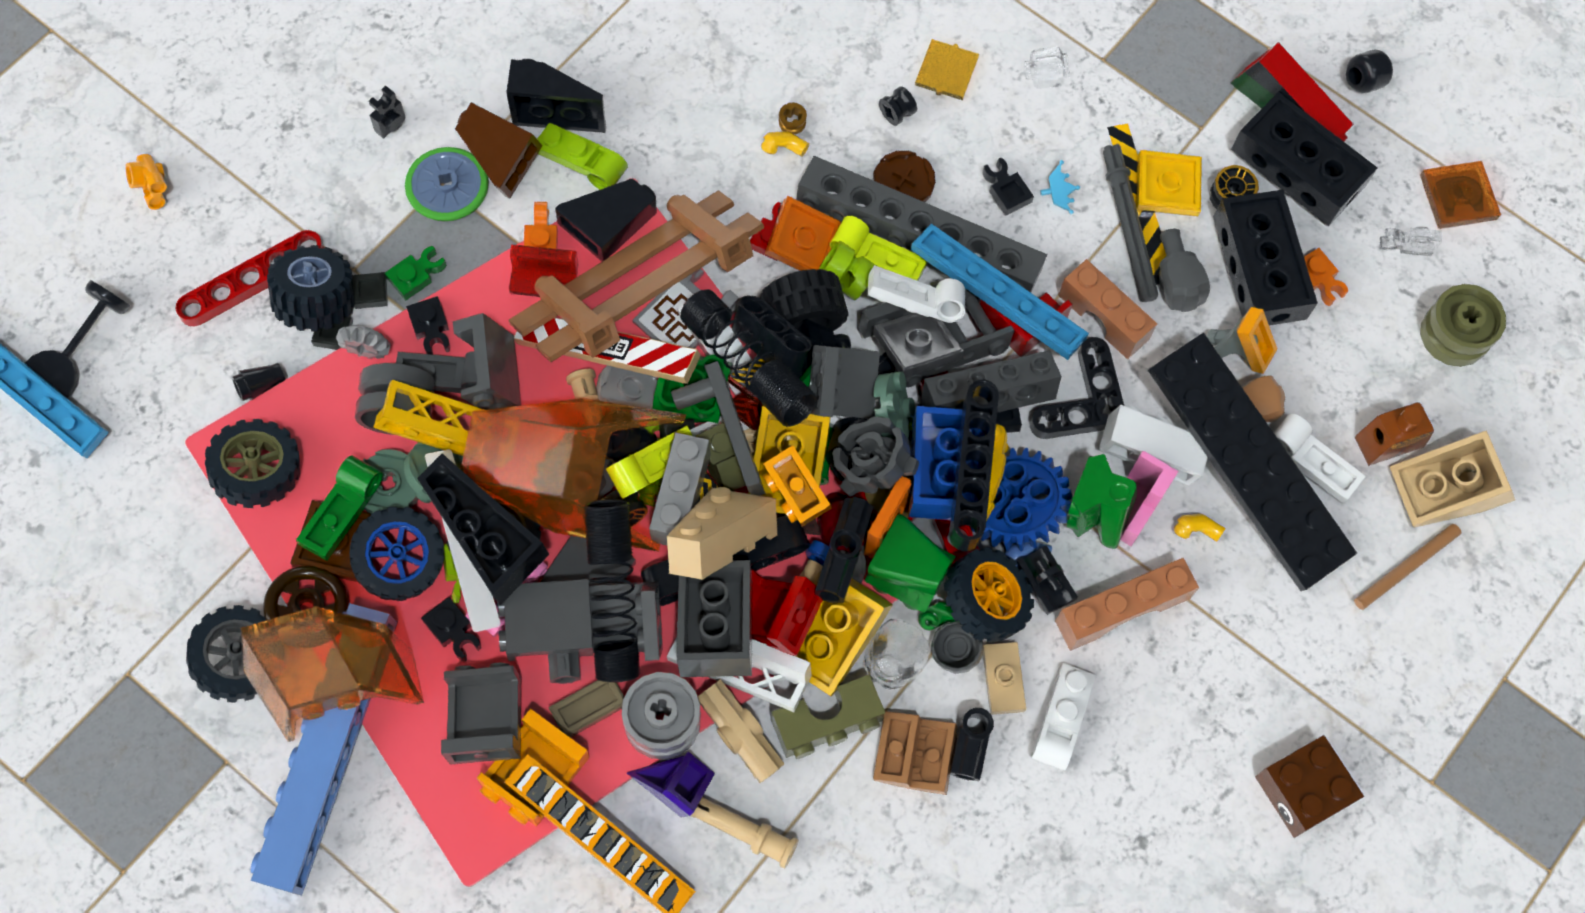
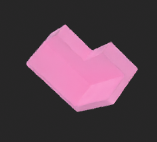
M1142 451L1127 477L1135 481L1137 485L1136 501L1121 537V541L1129 546L1133 545L1178 473L1177 470L1145 451Z

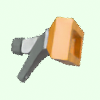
M1251 307L1244 317H1240L1233 329H1211L1207 335L1209 341L1216 345L1214 348L1221 358L1230 354H1240L1248 360L1252 371L1264 374L1278 349L1263 309Z

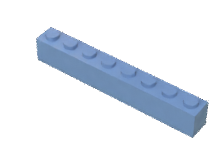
M349 603L347 612L341 614L337 625L339 634L336 643L331 645L327 651L325 658L327 668L323 679H319L313 691L315 701L311 712H308L302 721L301 733L303 735L299 746L295 747L291 752L288 763L290 771L286 782L283 781L278 788L276 794L278 805L274 816H271L265 824L263 832L265 841L261 852H257L253 858L250 869L253 875L250 881L302 896L397 625V621L390 614Z

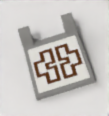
M700 268L657 295L632 320L633 323L653 340L695 349L699 343L688 327L682 322L677 307L685 303L694 293L701 291L693 283L703 276L704 271ZM729 290L721 300L732 310L733 315L737 310L740 298Z

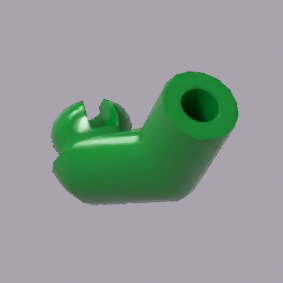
M937 602L929 606L926 613L921 612L918 618L920 626L928 631L934 630L946 622H955L951 615L953 612L951 606L948 607L944 602Z

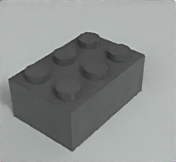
M750 560L733 561L702 580L679 576L677 664L680 677L752 676L753 578Z

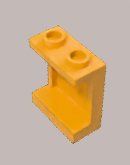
M530 708L522 719L524 725L521 727V758L497 760L485 774L481 772L477 780L483 786L479 791L495 804L499 800L503 801L511 807L508 813L523 825L530 821L537 827L544 816L504 784L505 780L524 757L529 754L568 786L589 759V754L584 747Z

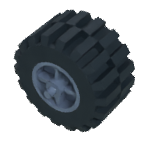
M311 245L308 248L298 246L296 250L289 249L284 251V256L278 255L274 259V264H270L268 268L267 281L272 312H275V317L279 321L284 320V325L287 327L296 326V329L300 331L311 329V332L318 331L319 328L326 330L332 328L334 323L339 325L344 321V317L350 315L351 307H354L352 269H350L348 260H343V255L339 252L332 253L331 248L325 247L321 249L318 245Z

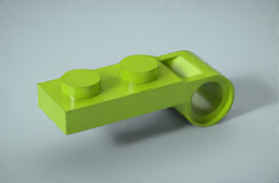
M549 123L537 138L542 145L538 155L586 175L588 180L599 190L615 185L628 168L627 162L618 153L552 123Z

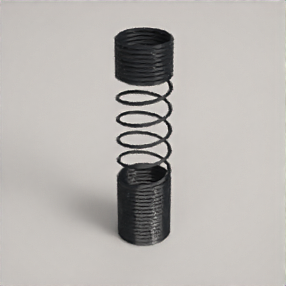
M709 289L701 290L688 298L681 309L680 318L698 339L703 340L705 346L713 348L716 357L724 359L725 366L734 370L737 379L745 381L747 389L753 393L783 426H795L805 420L816 405L817 397L815 393L783 361L779 359L774 360V352L769 351L762 354L764 342L760 340L752 342L753 331L749 329L741 331L743 327L742 320H731L732 310L713 291ZM733 322H739L740 328L737 333L724 344L716 346L722 331ZM747 332L751 334L750 340L740 351L726 356L730 346L739 336ZM715 337L713 346L707 343L706 340ZM760 343L762 347L757 356L747 364L737 367L742 355L751 346ZM728 344L724 356L719 355L716 348ZM771 354L772 360L761 366L753 377L748 378L751 369L758 360L765 355ZM739 355L735 367L727 363L726 359ZM750 365L746 377L739 376L737 370Z
M600 500L587 503L584 506V514L586 515L584 517L586 519L585 529H587L585 531L587 533V563L589 565L621 564L630 567V571L619 576L591 578L589 580L590 583L617 581L631 585L630 590L621 594L598 595L590 598L591 601L620 599L633 604L630 609L623 612L598 613L591 616L593 619L623 617L634 622L631 627L621 631H598L592 634L594 637L625 635L635 640V642L610 641L594 647L595 678L602 682H625L633 680L641 674L637 637L626 633L632 630L638 622L633 617L624 615L635 608V602L629 598L622 597L631 593L635 588L632 582L621 579L631 574L634 570L631 564L626 563V561L633 557L631 555L633 549L631 548L632 535L630 534L631 521L629 520L630 507L628 506L630 503L625 500Z

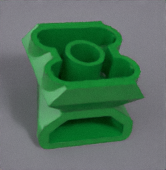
M715 355L700 356L688 384L658 378L652 407L653 410H657L655 420L661 422L694 419V423L708 421L719 423L722 414L716 397L678 411L671 391L709 378L705 365L716 361L719 362L729 387L732 370L725 366L724 359H720ZM727 362L730 366L733 367V363Z
M1105 454L1088 458L1072 498L1066 528L1072 529L1075 535L1080 537L1097 525L1101 543L1110 549H1116L1136 501L1137 485L1135 481L1112 473Z
M898 514L870 562L868 575L864 582L872 585L878 593L889 594L902 601L908 609L919 610L925 614L956 556L939 548L907 517Z

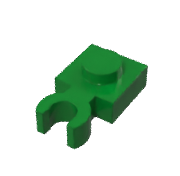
M433 246L424 249L421 258L417 261L412 255H409L385 272L387 280L405 301L432 283L429 276L430 273H440L446 268L447 265L443 257L437 262L429 261L437 254Z

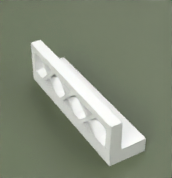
M677 637L667 655V660L677 664ZM752 639V668L755 667L762 670L766 680L751 684L744 681L743 676H738V678L733 676L709 677L716 681L721 679L726 685L795 712L812 675L810 662ZM787 680L797 684V687L791 699H787L777 695L773 685Z

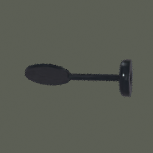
M92 280L87 283L85 291L97 300L98 303L62 353L54 350L41 351L32 355L25 362L67 398L72 394L77 379L74 363L69 359L105 307L118 314H124L130 307L128 303Z

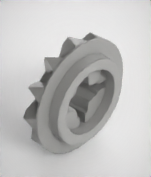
M352 325L340 328L336 336L338 345L341 348L347 349L348 353H354L359 357L364 356L369 359L374 357L377 359L384 358L385 355H388L391 346L381 333L364 326Z

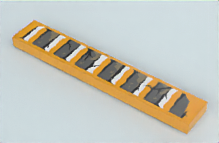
M529 754L524 757L505 780L504 784L661 913H679L696 892Z

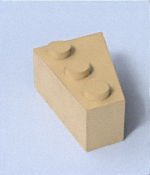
M725 487L711 488L667 535L669 574L702 580L733 562V555L742 549L745 552H750L755 549V542L766 536L767 539H772L777 536L776 498L734 492Z

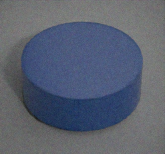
M813 540L810 547L806 550V556L809 560H813L823 566L829 546L820 541Z

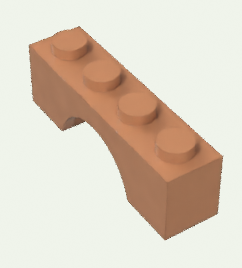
M1181 558L1062 609L1055 622L1069 650L1072 651L1100 639L1114 628L1138 616L1153 611L1162 612L1190 600L1199 589V586L1184 558Z

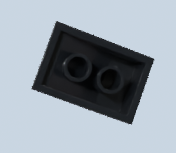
M511 59L506 94L512 124L516 126L546 128L549 123H552L565 130L606 133L603 94L544 62H538L533 59Z

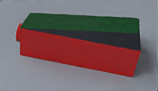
M1279 42L1251 62L1231 82L1237 90L1260 108H1263L1277 92H1280L1342 141L1348 138L1345 133L1354 125Z

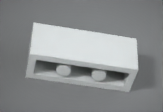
M1120 405L1108 415L1099 448L1100 451L1133 464L1136 463L1142 451H1145L1177 470L1178 473L1174 480L1187 485H1191L1203 476L1207 456L1188 429H1181L1171 425V422L1165 418L1151 417L1143 414L1140 409L1130 405Z

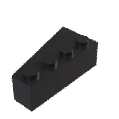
M443 453L417 478L499 605L549 555L544 544Z

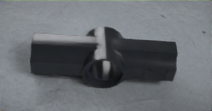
M853 497L845 498L815 589V595L819 596L823 601L833 604L844 603L874 510V506L870 505L865 499ZM847 546L853 552L842 554L836 548Z

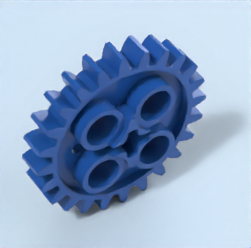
M1011 448L1010 456H1007L1003 478L995 496L1000 501L995 504L986 521V528L981 538L982 541L991 536L992 547L994 548L1002 541L1005 544L1006 551L1010 550L1013 543H1017L1019 550L1023 551L1026 542H1029L1035 549L1037 548L1036 539L1041 538L1048 543L1050 542L1049 531L1056 534L1060 533L1057 522H1068L1065 512H1069L1071 502L1068 500L1072 499V492L1068 488V477H1062L1063 468L1061 466L1053 468L1054 461L1052 457L1042 462L1041 451L1030 457L1028 448L1023 450L1022 455H1017L1015 449ZM1015 475L1022 476L1017 481L1009 480L1010 477ZM1038 494L1048 495V497L1042 500L1034 498ZM1017 517H1023L1026 519L1022 523L1011 522L1013 519Z

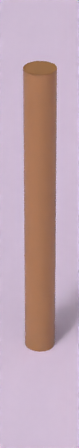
M1451 524L1354 599L1356 606L1361 610L1367 608L1461 535V529L1456 524Z

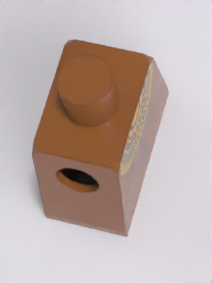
M1416 402L1377 416L1355 436V440L1368 466L1424 448L1434 433V429L1422 404ZM1384 436L1383 443H1380L1377 438L1382 439Z

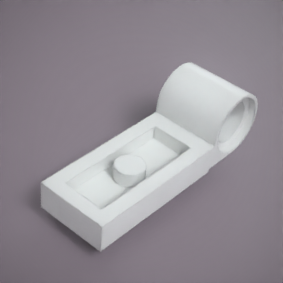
M875 265L869 273L868 296L878 301L887 302L904 308L911 313H918L926 317L930 316L948 323L957 322L965 315V286L959 280L945 279L939 282L935 288Z
M1289 414L1274 431V434L1299 470L1344 504L1366 476L1312 436L1313 429L1304 418L1297 414Z
M1063 663L1042 729L1032 752V759L1064 771L1066 770L1096 678L1095 674Z

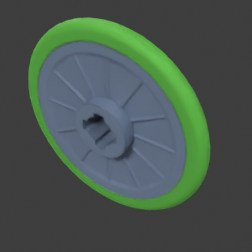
M441 147L424 153L413 162L405 179L406 196L413 208L421 215L437 221H453L471 214L481 205L488 190V175L474 155L466 150L455 147ZM452 182L451 185L441 186L442 183Z

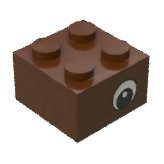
M1325 735L1272 764L1255 776L1293 838L1365 797Z

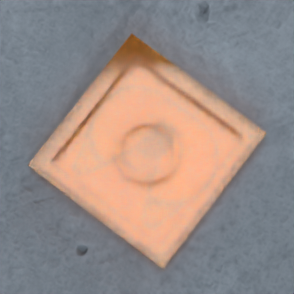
M1482 161L1425 169L1421 172L1420 178L1438 229L1493 221L1501 216Z

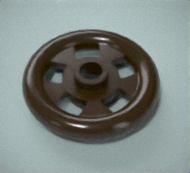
M299 566L283 572L271 583L264 598V617L270 629L281 639L296 645H313L329 639L338 632V621L341 614L347 612L349 596L345 586L336 575L314 566ZM300 580H315L314 589H299ZM331 591L335 603L324 606V599L321 594ZM282 592L292 594L288 607L278 605ZM305 602L313 604V608L309 611L301 610L300 606ZM290 615L295 620L302 622L296 630L284 623ZM324 615L328 622L322 627L315 629L310 622Z

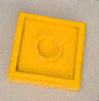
M1140 150L1137 169V210L1198 217L1201 212L1202 157Z

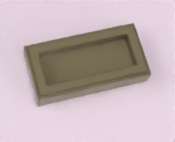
M597 680L548 708L560 730L571 738L621 710L624 695L616 682Z

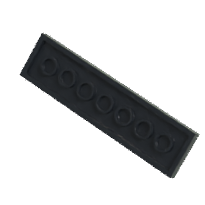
M1204 332L1148 369L1154 381L1300 591L1307 590L1357 554L1352 544Z

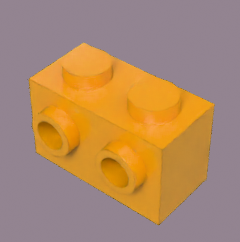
M793 445L763 463L768 473L763 475V478L772 493L779 490L786 500L781 507L791 523L798 520L803 527L831 509L830 503Z

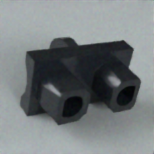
M1047 545L1016 561L1020 570L1023 569L1025 572L1027 583L1031 584L1033 593L1047 615L1077 600L1078 596L1064 575L1061 565H1058Z

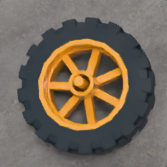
M988 547L980 551L976 549L956 561L946 574L948 580L944 582V591H947L948 595L945 597L948 607L951 606L953 611L951 615L955 621H959L962 624V630L967 634L971 632L974 634L973 638L977 640L987 639L988 643H995L998 640L1003 641L1026 627L1025 623L1029 622L1032 618L1030 610L1034 608V599H1031L1030 595L1033 593L1031 584H1027L1025 580L1027 576L1023 569H1018L1016 566L1017 562L1011 557H1005L1004 552L1000 550L992 551ZM978 575H983L984 581ZM999 605L1004 608V609H1003V614H1002V611H1001Z

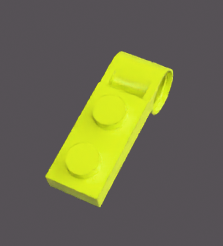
M854 216L844 217L830 242L831 249L838 241H842L855 250V257L864 256L878 267L919 281L928 263L916 253L869 233L867 224Z
M688 426L675 431L676 433L693 436ZM675 432L606 468L622 499L664 476Z

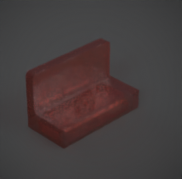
M511 244L510 260L512 272L509 284V292L511 294L540 297L535 291V283L542 276L550 277L552 275L563 285L577 278L579 267L577 251Z

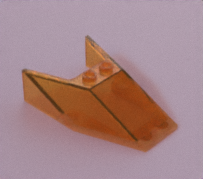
M583 398L473 411L461 470L493 499L553 533L586 539L587 533L585 531L587 529H585L586 519L584 517L586 515L584 514V506L598 499L611 434L618 430L663 424L681 426L685 421L686 414ZM630 529V534L632 535L631 548L655 553L659 552L660 544L636 530Z
M316 606L241 628L244 673L287 742L295 740L296 721L298 719H317L325 715L324 711L337 707L340 710L352 709L359 706L361 700L379 697L416 705L424 703L413 650L385 624Z

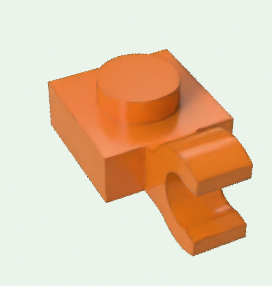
M534 202V225L524 226L523 254L525 260H557L558 229L557 225H548L549 209H547V202Z

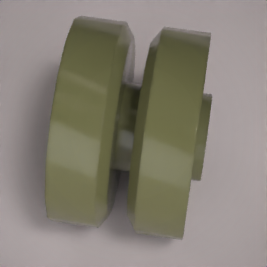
M1471 284L1452 286L1441 294L1426 313L1421 322L1420 336L1425 348L1435 359L1451 366L1462 367L1472 365L1484 357L1490 348L1501 338L1506 328V314L1501 302L1492 292Z

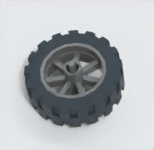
M234 605L233 609H226V606L216 609V613L212 615L210 613L206 614L201 618V623L193 627L187 642L186 664L188 666V673L190 678L196 681L198 689L203 693L205 691L210 693L211 698L216 700L224 698L227 699V702L235 703L237 699L243 698L245 701L254 699L258 693L261 695L269 689V685L277 680L283 664L284 643L270 629L265 617L260 615V611L251 608V610L243 609L244 606ZM237 632L242 634L239 640H231L228 633ZM249 635L258 644L245 647L244 642ZM221 636L227 648L210 645ZM262 651L260 664L245 656ZM208 653L226 657L213 666L209 661ZM242 664L252 669L247 674L239 675V667ZM228 665L233 668V675H226L220 672V670Z

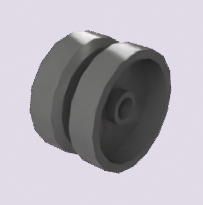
M396 363L373 364L363 368L360 373L358 390L362 396L356 402L355 419L364 428L394 435L373 428L376 415L384 406L390 381L395 380L434 393L435 380L428 372L414 366ZM396 392L393 407L405 411L415 407L409 396ZM430 405L425 409L432 418V408Z

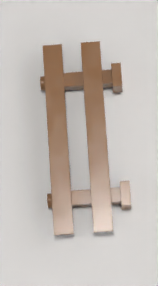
M719 190L697 204L686 195H674L667 203V209L671 212L673 219L566 285L560 283L552 275L550 277H540L535 283V291L539 294L541 300L510 318L509 323L524 337L559 315L568 325L536 344L537 350L550 362H553L583 343L585 351L594 358L620 341L614 322L718 258L720 267L729 272L753 257L749 237L764 229V225L749 212L726 226L717 220V216L734 206V202ZM692 233L701 240L698 244L591 310L582 302L585 298L688 234Z

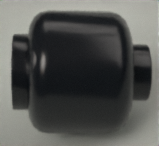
M1376 49L1357 54L1347 64L1346 80L1357 92L1369 93L1381 89L1389 84L1392 79V62L1383 51Z

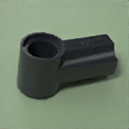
M973 708L960 719L950 775L968 781H980L989 736L994 727L992 715L987 710ZM968 719H979L984 725V732L982 734L972 733L967 726Z

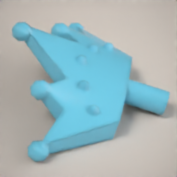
M1060 160V164L1048 178L1050 188L1040 190L1041 196L1051 194L1054 205L1073 214L1074 211L1070 210L1068 204L1073 203L1075 200L1067 196L1073 191L1079 190L1080 186H1074L1064 181L1070 175L1061 172V165L1064 164V161Z

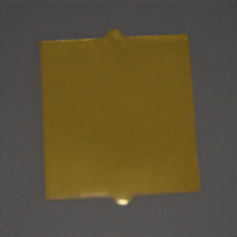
M932 39L915 85L934 91L938 96L943 94L963 101L979 54L959 48L957 44L952 46Z

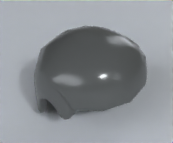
M959 621L945 623L935 632L931 644L932 655L936 663L943 670L954 674L969 672L977 666L984 650L983 640H977L973 638L974 634L971 632L967 634L961 628L962 624Z

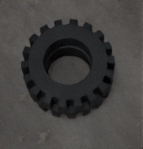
M811 269L794 272L773 281L760 294L761 299L767 302L796 329L806 319H809L835 331L847 321L849 316L839 277L832 271Z

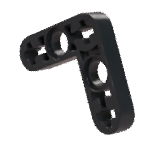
M1098 337L1086 339L1078 353L1088 399L1045 405L1037 408L1030 420V429L1036 437L1050 439L1105 430L1108 414H1102L1106 407L1105 399L1110 397L1107 403L1111 412L1120 405L1124 406L1110 348L1103 339ZM1090 348H1094L1095 353H1100L1097 359L1098 367L1094 368V356L1088 354ZM1097 376L1106 377L1110 382V387L1106 390L1096 388L1093 384V378ZM1078 410L1085 415L1086 422L1076 425L1070 421L1068 414L1071 411ZM1059 413H1061V414H1062L1061 420L1056 421V420L1058 419L1059 415H1060ZM1042 416L1047 421H1054L1049 428H1045V425L1042 423L1038 424Z

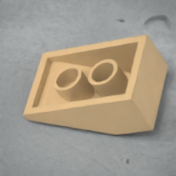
M1487 430L1390 466L1393 478L1414 528L1485 512L1515 501L1514 494Z

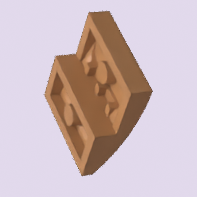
M885 711L873 780L897 787L947 795L958 730L956 723L921 719L919 715Z

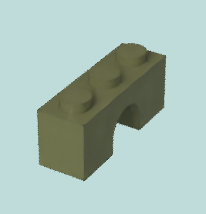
M870 674L837 686L835 696L840 706V712L832 719L821 720L814 717L810 713L804 699L799 701L795 712L783 707L772 711L771 722L785 757L788 758L794 755L796 759L804 758L814 753V747L824 743H827L828 746H834L848 739L847 734L860 730L861 734H865L879 728V722L883 721L886 712Z

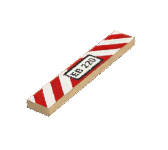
M554 317L524 337L516 331L514 340L518 345L537 349L536 344L562 329L568 323L563 319ZM618 332L619 342L594 358L585 351L583 343L564 354L569 357L688 384L701 356L697 349Z

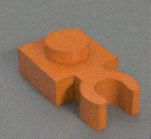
M1317 248L1304 256L1313 289L1319 288L1322 301L1328 306L1333 304L1336 298L1331 294V291L1337 292L1341 298L1345 297L1348 293V287L1342 281L1334 279L1339 271L1323 251Z

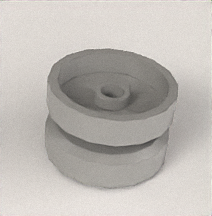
M655 672L637 680L630 686L622 704V720L628 741L639 753L651 759L668 760L682 755L694 744L700 732V703L693 687L685 679L673 673ZM660 713L666 714L663 720L656 719V716Z

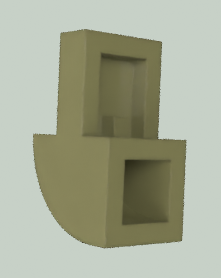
M722 422L695 435V437L708 439L710 442L711 456L707 469L714 483L718 487H725L730 489V491H736L746 486L725 423Z

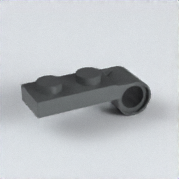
M474 351L466 353L465 358L398 352L396 364L414 366L432 375L435 380V391L461 393V389L477 384Z

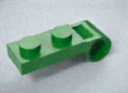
M353 455L347 457L336 474L337 483L297 537L296 542L298 545L328 561L378 489L383 473Z

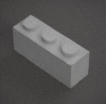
M675 432L649 527L653 543L667 546V535L698 503L711 456L708 439Z

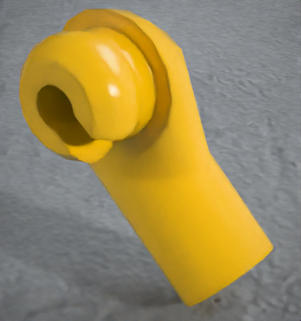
M788 131L768 132L763 137L765 140L761 144L762 150L769 154H775L778 146L791 150L801 157L805 155L809 147L808 142Z
M1197 513L1180 516L1177 519L1178 524L1175 525L1174 532L1181 538L1187 539L1193 531H1200L1217 542L1226 528L1206 515Z

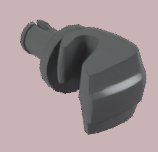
M1176 228L1168 229L1160 235L1166 257L1159 264L1160 290H1164L1166 302L1171 310L1189 312L1206 302L1210 293L1209 278L1205 268L1197 259L1196 254L1184 250L1180 230Z

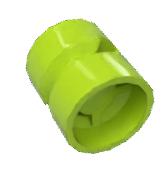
M838 241L829 251L819 269L834 272L839 277L843 294L852 300H857L868 287L869 273L873 266L877 265L864 256L855 257L854 249L842 241Z

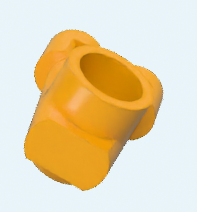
M141 154L136 157V162L126 163V178L129 187H142L145 201L150 209L157 210L165 205L162 193L167 189L162 164L154 163L152 156L149 154Z

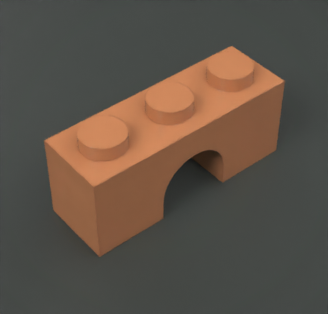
M1086 259L1064 278L1058 296L1065 302L1069 300L1073 304L1072 309L1080 316L1084 315L1087 311L1094 313L1106 328L1105 339L1126 359H1129L1150 340L1158 323L1090 261Z

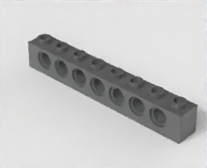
M813 156L798 184L796 200L841 222L846 216L859 218L867 224L869 233L911 250L912 243L923 233L916 231L915 228L925 230L930 224H933L973 253L981 254L983 257L980 258L1029 292H1032L1048 255L817 156ZM856 204H864L865 207H861ZM885 216H892L895 219H888ZM1002 265L1009 266L1012 269H1005Z

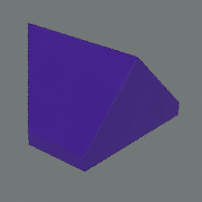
M690 752L681 757L627 772L630 777L680 817H688L694 813L715 775L712 770Z

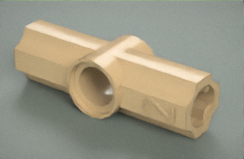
M721 679L698 696L700 705L718 727L716 731L720 738L735 755H739L759 783L770 777L784 765V762L762 735L764 731L749 710L741 707Z

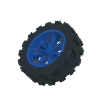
M388 507L382 511H375L370 517L360 523L351 540L350 565L356 580L367 592L384 600L403 601L422 594L423 591L434 583L443 564L444 545L437 527L428 520L427 516L407 507ZM390 529H399L397 542L392 544L383 532ZM404 530L412 533L418 540L404 547L402 545ZM377 537L389 549L388 551L370 552L372 544ZM422 545V561L406 555V552ZM388 557L389 560L378 572L373 566L371 558ZM407 561L419 568L415 573L406 577L402 562ZM392 564H397L400 579H391L384 576Z

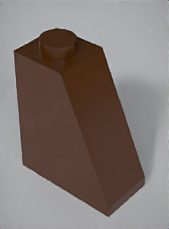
M472 102L467 110L463 111L459 116L458 124L455 128L494 186L505 197L510 199L542 148L541 143L532 133Z

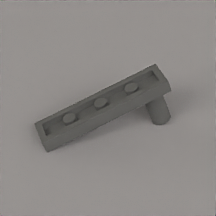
M716 361L705 365L709 378L671 391L676 408L679 411L716 397L748 491L752 495L760 496L766 494L719 362Z

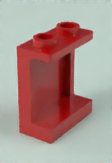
M752 570V639L789 655L797 656L823 601L819 596L815 595L816 585L808 578L802 576H795L792 583L761 578Z

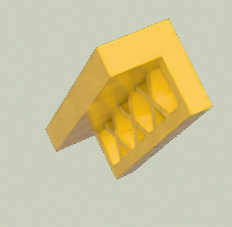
M391 380L384 406L376 415L373 428L442 450L450 449L454 454L504 468L514 459L521 422ZM396 392L409 396L415 407L408 411L393 407ZM431 404L441 406L448 418L440 422L433 420L425 408ZM465 414L472 416L480 428L473 432L464 430L457 418ZM496 425L509 428L508 443L496 440L490 428Z

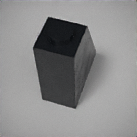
M632 178L559 204L555 208L557 224L603 262L657 213L656 195L647 185L643 184L641 186Z

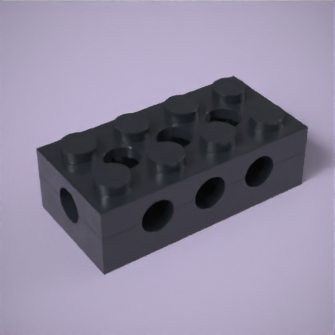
M1277 92L1240 130L1231 148L1234 153L1328 226L1367 186L1378 167L1280 92Z
M1284 190L1222 198L1213 218L1241 316L1244 317L1248 310L1254 307L1263 309L1269 326L1307 320L1318 302Z

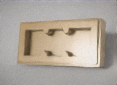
M1018 642L985 644L983 660L990 714L1025 712L1026 703Z

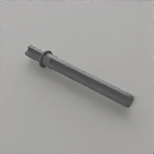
M1119 144L1114 146L1108 145L1104 147L1105 150L1103 151L1108 171L1105 175L1106 180L1111 183L1140 300L1142 302H1151L1158 297V290L1129 180L1131 171L1125 165L1121 146Z

